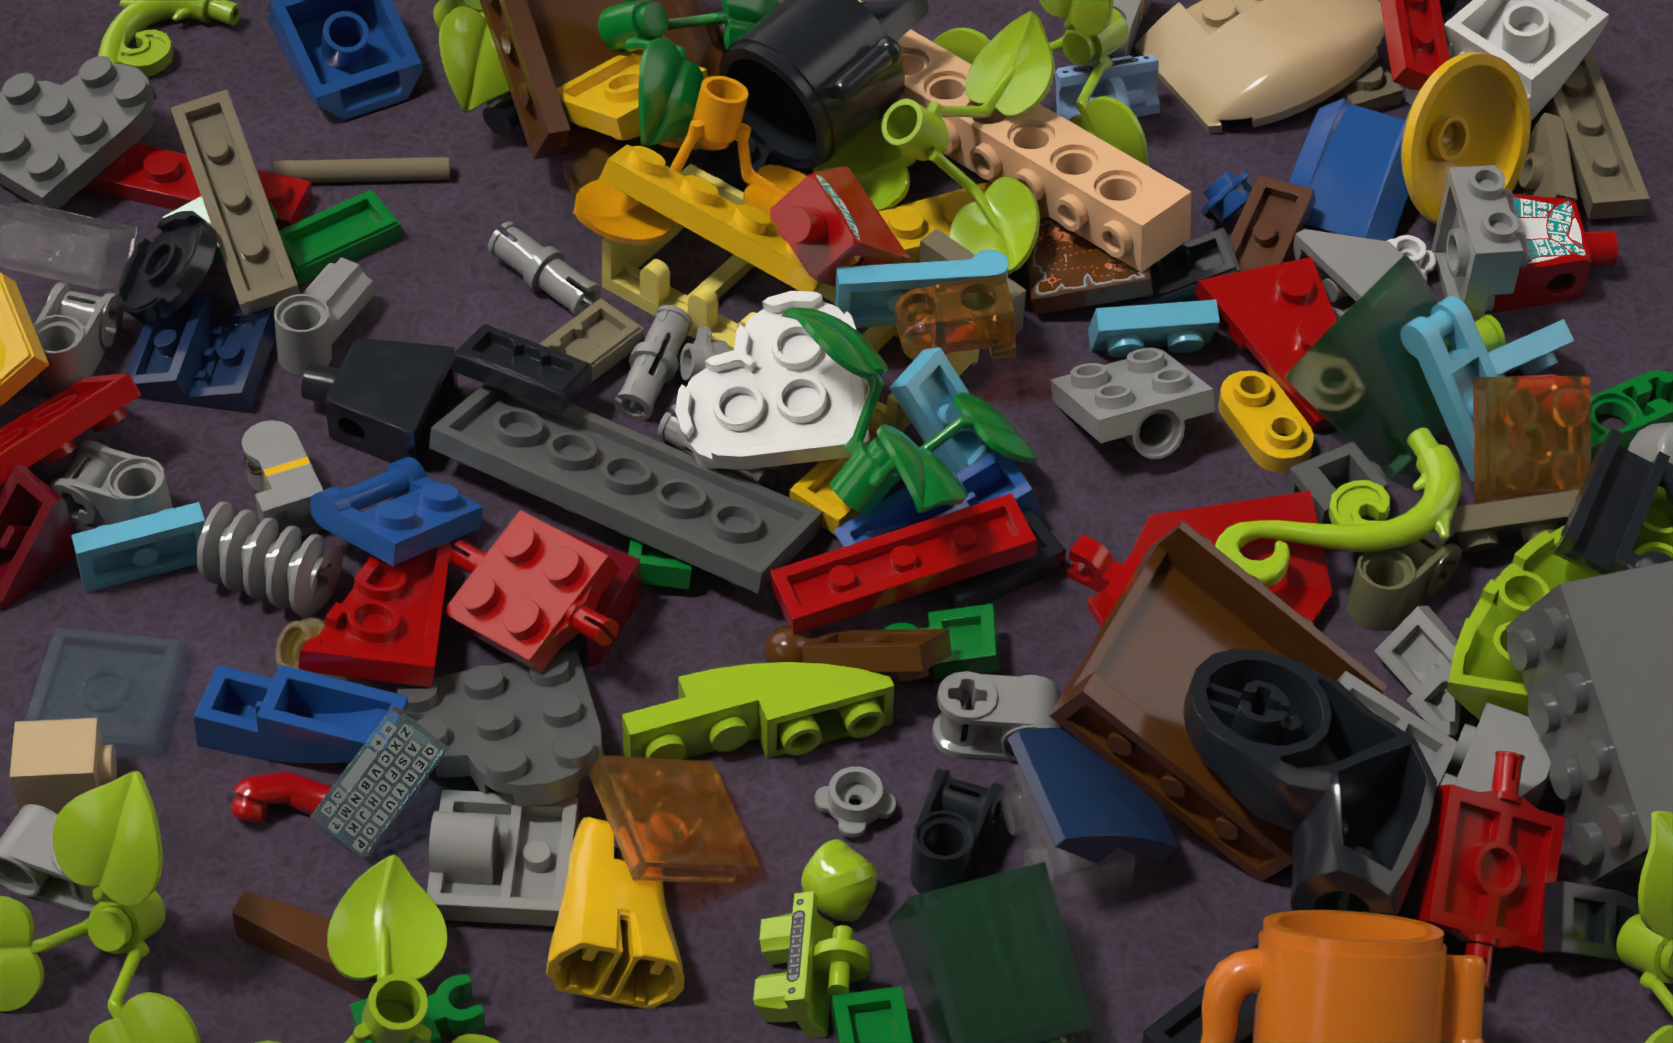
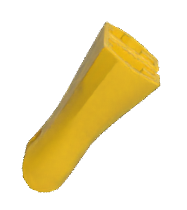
M587 817L583 818L578 824L572 842L565 889L551 940L546 975L551 979L555 990L646 1009H654L663 1003L673 1001L684 990L683 966L665 905L659 851L653 831L632 826L628 827L622 837L617 859H615L614 824L612 822Z

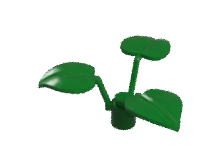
M624 0V3L603 9L599 16L598 29L605 46L614 52L644 50L639 68L638 90L641 146L655 145L687 136L690 122L693 120L701 83L705 79L702 71L695 63L685 60V48L675 45L665 37L661 38L667 30L710 24H725L724 43L727 51L728 47L777 7L779 5L778 0H722L725 13L717 12L668 19L665 8L653 0Z
M790 308L781 316L797 320L832 360L852 374L864 378L867 383L868 393L853 436L844 446L845 450L852 456L830 481V486L836 495L859 513L869 515L901 478L909 490L918 513L926 512L938 506L962 504L968 496V491L954 472L939 457L932 453L960 431H976L991 449L1012 460L1034 464L1039 459L1033 448L1020 437L1017 430L1002 413L981 398L966 392H958L952 399L953 404L961 412L962 416L958 417L922 446L918 447L903 432L886 424L881 425L877 430L878 437H875L870 444L865 443L864 438L884 384L881 376L888 370L887 365L867 339L852 326L835 316L810 308Z

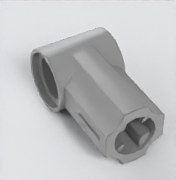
M341 257L337 263H329L302 294L286 297L277 304L274 310L278 362L282 369L290 374L303 376L310 363L323 366L329 365L332 359L331 345L374 296L373 280L366 276L359 264Z

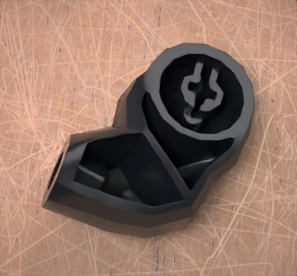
M1241 648L1212 654L1195 669L1185 696L1183 716L1188 738L1200 760L1220 778L1230 793L1255 817L1288 829L1293 859L1290 897L1292 910H1341L1397 916L1428 841L1437 789V780L1416 739L1372 712L1339 681L1298 661L1268 651Z

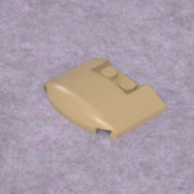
M1202 0L1187 9L1178 2L1135 44V52L1139 56L1153 54L1159 60L1158 78L1209 134L1223 133L1220 120L1247 119L1252 117L1254 128L1288 118L1331 97L1357 79L1378 58L1376 47L1381 43L1385 30L1381 5L1378 0Z

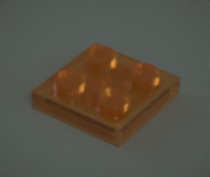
M1590 376L1473 377L1474 504L1581 489L1584 484V478L1591 468Z
M600 755L588 772L633 880L746 883L750 881L759 869L760 864L713 761Z

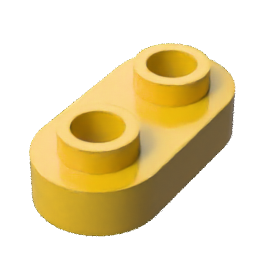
M1247 370L1236 372L1224 380L1220 390L1219 412L1259 466L1276 473H1289L1290 467L1310 459L1314 440L1313 431L1273 378L1258 371Z

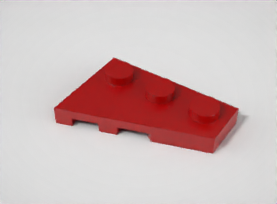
M1312 257L1198 280L1195 290L1197 297L1201 301H1217L1218 313L1230 326L1228 334L1241 349L1247 347L1266 369L1268 376L1279 384L1310 425L1313 432L1369 420L1373 406Z
M451 543L441 545L395 566L371 555L355 576L351 592L342 604L336 602L326 615L325 626L316 638L310 637L301 648L298 669L313 673L384 681L397 685L407 684L432 688Z

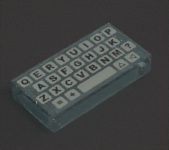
M398 707L390 708L311 814L310 818L364 859L372 853L450 748Z

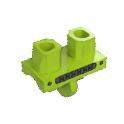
M815 891L794 893L792 913L761 919L759 940L764 957L769 965L788 963L787 972L761 975L756 978L753 997L755 1007L765 1022L797 1021L806 1037L812 1038L828 1036L831 994L849 993L850 983L861 981L867 977L872 967L871 951L864 944L853 940V929L844 925L835 927L833 922L823 918L817 912L818 897Z

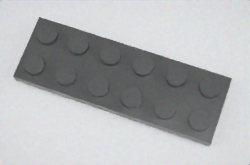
M484 384L431 427L430 449L455 459L464 466L473 467L507 482L516 489L525 490L559 505L570 513L579 514L613 529L624 537L638 540L672 555L677 560L681 559L726 579L735 586L746 588L757 594L771 581V570L786 566L819 533L822 517L821 511L724 469L704 468L697 463L692 455L573 404H570L561 413L524 398L511 396L503 390Z

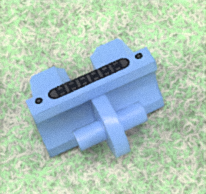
M1153 54L1133 58L1131 55L1112 58L1113 65L1104 71L1090 98V102L1097 97L1108 96L1123 102L1132 110L1136 117L1160 113L1157 93L1159 60ZM1073 65L1061 67L1055 71L1058 115L1068 120L1080 114L1076 101L1094 69L1093 65L1083 67Z

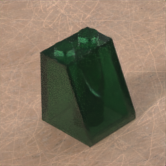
M1406 254L1353 304L1284 376L1350 443L1354 441L1369 461L1377 463L1383 470L1385 477L1390 481L1407 466L1416 474L1418 473L1416 468L1417 457L1407 443V439L1413 431L1423 427L1428 428L1434 438H1436L1447 428L1418 359L1406 350L1400 337V330L1404 325L1419 316L1428 318L1431 316L1433 306L1439 303L1415 263ZM1445 336L1442 339L1449 353L1453 349L1448 337Z
M1045 862L910 896L887 921L934 1043H1076L1075 1038L1094 1028Z

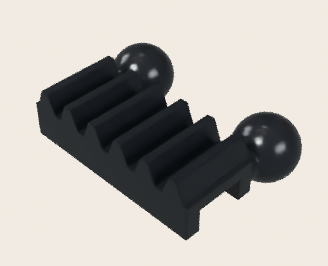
M1611 428L1590 464L1592 466L1584 478V484L1575 499L1577 501L1569 513V520L1560 534L1561 538L1553 551V554L1597 576L1673 561L1670 555L1663 552L1652 551L1642 555L1632 552L1658 486L1665 489L1666 497L1673 506V464L1668 462L1670 456L1659 451L1654 460L1650 462L1618 446L1623 433L1614 428Z

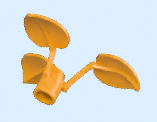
M724 76L705 78L701 83L693 120L690 122L687 136L658 144L670 148H680L670 167L680 173L692 150L699 148L708 151L727 148L736 140L742 179L749 184L744 191L743 201L746 205L758 208L767 214L771 219L770 224L776 226L770 216L771 207L807 176L793 169L777 165H765L758 172H755L751 164L748 141L751 127L741 123L749 95L747 88L740 82ZM599 179L583 186L576 195L573 214L576 215L577 219L596 234L615 242L629 245L655 243L667 237L675 225V221Z

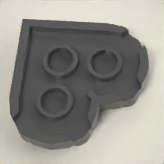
M97 56L87 60L80 67L79 74L62 85L46 80L36 81L30 73H20L8 79L0 92V184L52 215L137 143L151 128L154 118L150 111L155 100L158 98L149 79L138 68L125 64H113L106 56Z
M577 650L556 653L542 673L519 661L493 666L480 665L467 671L446 674L434 678L432 688L401 684L397 690V694L408 696V707L395 736L404 744L397 754L400 756L403 753L411 761L412 759L415 761L419 756L428 762V765L435 766L438 777L471 776L478 789L484 794L487 793L489 788L496 792L513 794L515 805L525 807L550 805L576 796L580 793L579 781L590 775L594 769L601 771L604 767L601 726ZM404 724L414 731L407 741L398 735L399 730ZM411 740L421 746V749L414 757L405 751ZM428 743H431L438 749V752L431 760L422 754Z

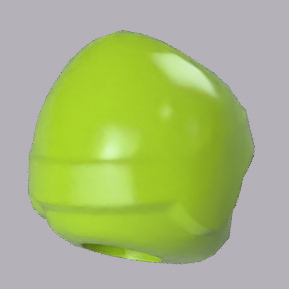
M834 839L825 842L805 866L801 879L802 892L815 891L818 897L817 909L823 914L841 922H853L862 916L876 890L878 873L875 863H869L847 843L840 839Z

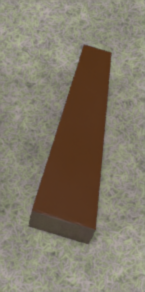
M245 890L241 894L232 910L236 935L362 1000L369 997L372 987L377 982V977L362 981L350 980L336 970L330 959L327 948V933L331 918Z

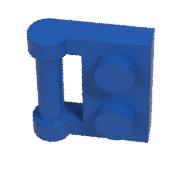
M411 457L395 461L387 467L385 473L341 490L337 487H331L315 493L310 502L312 516L318 525L392 566L480 529L483 512L482 505L459 494L458 490L453 486L438 483L426 477L420 462ZM395 495L398 497L390 501L381 502ZM381 502L376 507H373L363 512L359 511L368 506Z

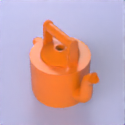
M1298 910L1274 913L1263 919V930L1259 932L1258 949H1248L1231 954L1218 962L1206 980L1202 1000L1203 1033L1200 1043H1234L1241 1004L1246 996L1255 993L1253 1043H1485L1482 1039L1486 964L1483 958L1479 956L1446 955L1447 947L1443 943V930L1429 923L1414 919L1341 910Z

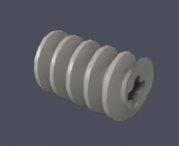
M221 501L211 510L204 523L197 546V567L200 576L211 584L223 583L230 591H246V594L252 599L258 601L269 599V602L279 609L292 608L301 617H312L327 604L335 591L342 569L343 554L341 546H334L324 557V539L318 534L310 535L301 546V531L293 525L286 527L279 536V523L271 517L264 518L256 528V515L253 511L249 509L241 510L234 518V507L231 503Z

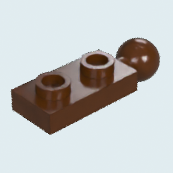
M1258 175L1229 239L1241 271L1290 261L1295 234L1304 230L1316 203L1314 189ZM1218 313L1220 322L1218 327L1228 331L1230 326Z
M785 625L775 629L768 636L764 645L766 663H822L859 668L870 672H889V676L893 681H911L924 678L929 675L930 667L952 655L949 629L831 630L818 638H812L807 631L793 634L790 626Z

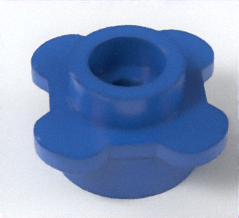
M1229 170L1203 192L1209 200L1202 207L1201 211L1203 214L1206 215L1211 211L1219 222L1223 223L1244 206L1253 188L1247 181L1251 175L1250 172L1246 170L1236 178Z

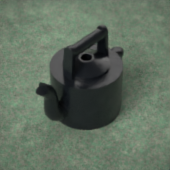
M784 0L735 40L721 58L719 76L732 78L743 84L748 90L749 95L741 123L751 127L750 135L763 148L791 166L810 169L827 162L902 97L905 88V75L901 62L903 54L897 40L926 16L929 10L928 1L888 0L870 3L859 2L858 0Z

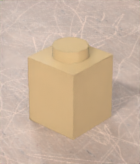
M98 718L15 722L10 780L19 811L24 805L35 804L58 814L66 804L80 794L116 780L117 760L115 747L113 744H103Z

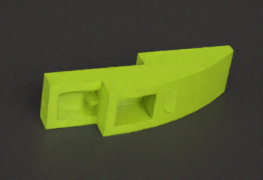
M797 662L745 664L679 676V699L622 714L624 755L631 773L649 768L657 770L668 769L677 765L685 758L715 750L719 752L733 751L743 746L747 741L758 738L767 759L787 753L790 755H802L812 751L819 744L848 736L855 738L867 737L876 733L884 726L892 725L894 684L889 675L859 668Z

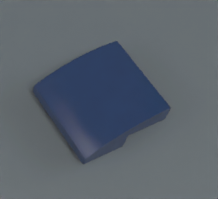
M209 292L193 293L187 302L168 318L154 324L144 323L125 374L129 373L142 394L139 398L219 410H251L276 340L275 306L243 316L240 307L218 309Z
M1065 728L1017 730L1007 738L1056 848L1097 864L1117 848L1160 864L1179 849L1158 802Z

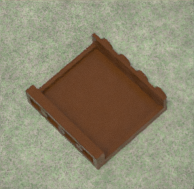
M480 0L533 160L641 142L640 136L629 140H616L612 136L589 128L579 127L577 124L567 121L557 91L558 87L625 52H614L607 48L600 37L598 20L603 9L624 3V0ZM653 0L665 8L668 19L709 14L704 0ZM717 24L667 30L661 38L665 37L675 45L685 48V60L707 69L709 77L719 76V65L724 54L722 52V35Z
M1182 521L1148 548L1049 716L1251 877L1263 882L1293 864L1288 829L1255 817L1230 793L1220 778L1200 760L1192 747L1186 731L1183 705L1195 669L1214 653L1241 648L1268 651L1298 661L1335 680H1338L1347 671L1381 694L1384 693L1388 685L1370 672L1360 660L1349 655L1319 631L1309 619L1299 615L1268 590L1258 578L1248 574L1217 549L1207 537L1196 532Z

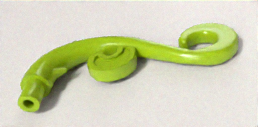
M121 0L119 6L124 9L109 25L101 40L98 56L108 57L113 64H125L136 67L146 77L153 76L165 70L172 62L174 50L172 42L166 33L155 29L144 30L145 28L160 21L170 19L179 21L184 18L199 20L205 23H209L214 19L233 26L240 19L241 6L228 0ZM135 37L138 48H128V44Z
M1419 428L1409 435L1407 443L1417 457L1416 468L1421 474L1420 478L1414 483L1413 489L1415 491L1424 489V494L1420 501L1406 513L1386 520L1390 511V496L1384 487L1370 480H1354L1340 486L1331 495L1329 519L1332 524L1281 520L1239 522L1225 529L1218 537L1215 547L1248 574L1258 578L1268 589L1280 582L1290 564L1289 547L1282 541L1346 552H1377L1400 548L1417 542L1435 530L1442 540H1446L1450 536V523L1462 492L1461 472L1450 448L1446 445H1439L1428 428ZM1368 515L1376 521L1365 520L1362 517ZM1259 538L1281 540L1275 543V551L1271 557L1261 561L1250 560L1240 553V549L1243 546Z

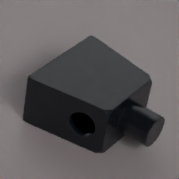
M361 338L353 342L340 369L310 363L303 375L301 396L303 399L325 404L329 437L333 441L389 463L411 457L415 458L422 465L429 450L431 427L445 417L458 390L457 373L452 371L455 348L441 345Z

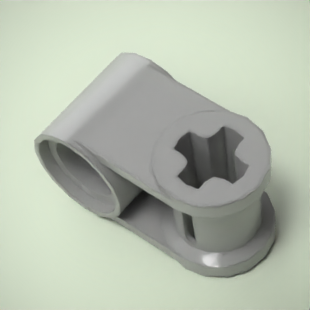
M63 282L57 283L52 288L45 307L33 324L49 363V366L35 377L37 386L44 393L53 396L78 379L93 376L107 348L113 345L121 329L124 309L121 307L123 306V301L119 294L108 292L103 297L76 292L72 285Z
M84 440L79 442L71 453L72 464L62 478L53 479L48 485L66 501L70 521L81 525L90 524L96 527L111 525L173 508L164 469L159 462L149 457H141L118 451L96 441Z
M969 671L953 673L947 676L939 686L937 702L942 712L934 720L932 728L933 742L940 752L952 758L1018 762L1007 739L1013 733L1024 729L1061 728V725L1049 716L1060 698L1059 687L1054 681L1037 675L1003 676L979 674ZM963 690L969 691L966 707H961ZM963 724L969 726L965 741L960 740Z
M35 804L24 805L0 838V885L6 890L21 896L35 897L80 915L89 916L93 907L99 903L94 900L92 895L94 886H82L71 881L60 868L53 849L52 833L58 814L43 806Z

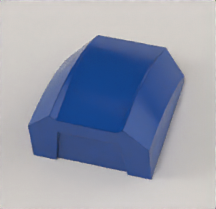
M392 0L270 1L268 23L298 80L317 106L345 121L409 98L423 72V66Z
M1345 98L1319 108L1289 183L1308 187L1315 191L1316 203L1306 223L1307 225L1341 235L1381 241L1395 239L1411 202L1401 165V143L1406 120L1349 104Z

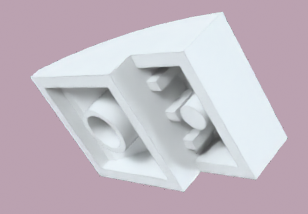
M1472 0L1444 24L1449 58L1451 59L1468 52H1480L1495 55L1508 62L1523 82L1529 101L1532 121L1562 87L1591 49L1607 25L1609 14L1586 0ZM1406 88V101L1412 105L1419 91Z

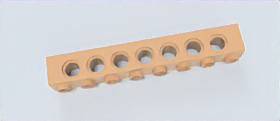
M911 29L897 40L903 54L901 62L905 75V88L900 100L911 99L926 109L931 101H936L942 106H981L970 100L965 91L966 78L972 64ZM1041 104L1027 114L1014 118L1003 115L997 108L987 118H942L946 123L949 134V143L943 152L944 155H947L975 172L981 178L992 183L1001 177L1007 176L1022 182L1035 196L1041 213L1140 272H1143L1190 239L1192 196L1190 190Z

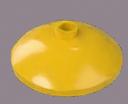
M1480 52L1463 53L1451 58L1441 65L1424 83L1408 112L1401 143L1403 177L1414 206L1422 216L1433 224L1437 225L1449 168L1496 165L1497 169L1505 176L1504 189H1510L1511 191H1513L1519 180L1523 162L1529 148L1531 130L1530 107L1523 82L1515 69L1502 58Z

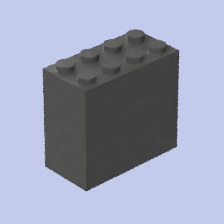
M1673 561L1558 584L1506 626L1508 633V655L1513 666L1521 672L1529 696L1528 712L1530 721L1536 732L1542 735L1551 762V784L1557 796L1564 801L1573 828L1571 833L1573 850L1578 860L1585 865L1591 883L1641 872L1651 839V813L1653 811L1673 812Z

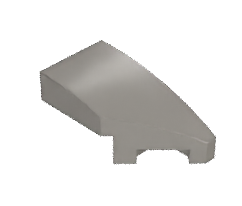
M1417 606L1374 652L1412 693L1407 701L1427 723L1453 739L1458 733L1462 704L1447 692L1446 689L1452 657L1458 640L1429 606Z

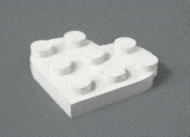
M788 291L768 297L762 301L763 309L750 317L745 327L740 324L737 328L734 350L709 357L704 361L706 368L693 376L687 387L682 384L678 390L675 412L683 440L694 453L697 463L704 468L747 470L851 457L852 455L845 450L844 446L853 436L866 399L864 378L852 374L832 360L797 320L781 316L790 308H810L835 316L856 330L852 316L847 311L844 314L838 307L823 302L822 294L817 292ZM868 427L864 442L870 444Z

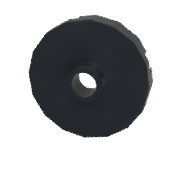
M178 211L163 218L156 226L162 232L153 242L146 238L139 242L123 269L118 285L119 295L122 297V301L125 302L121 307L126 313L141 323L154 324L171 316L187 302L200 286L212 264L217 247L216 230L207 220L194 211Z

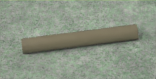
M450 157L274 161L273 173L311 181V183L438 181L451 179Z

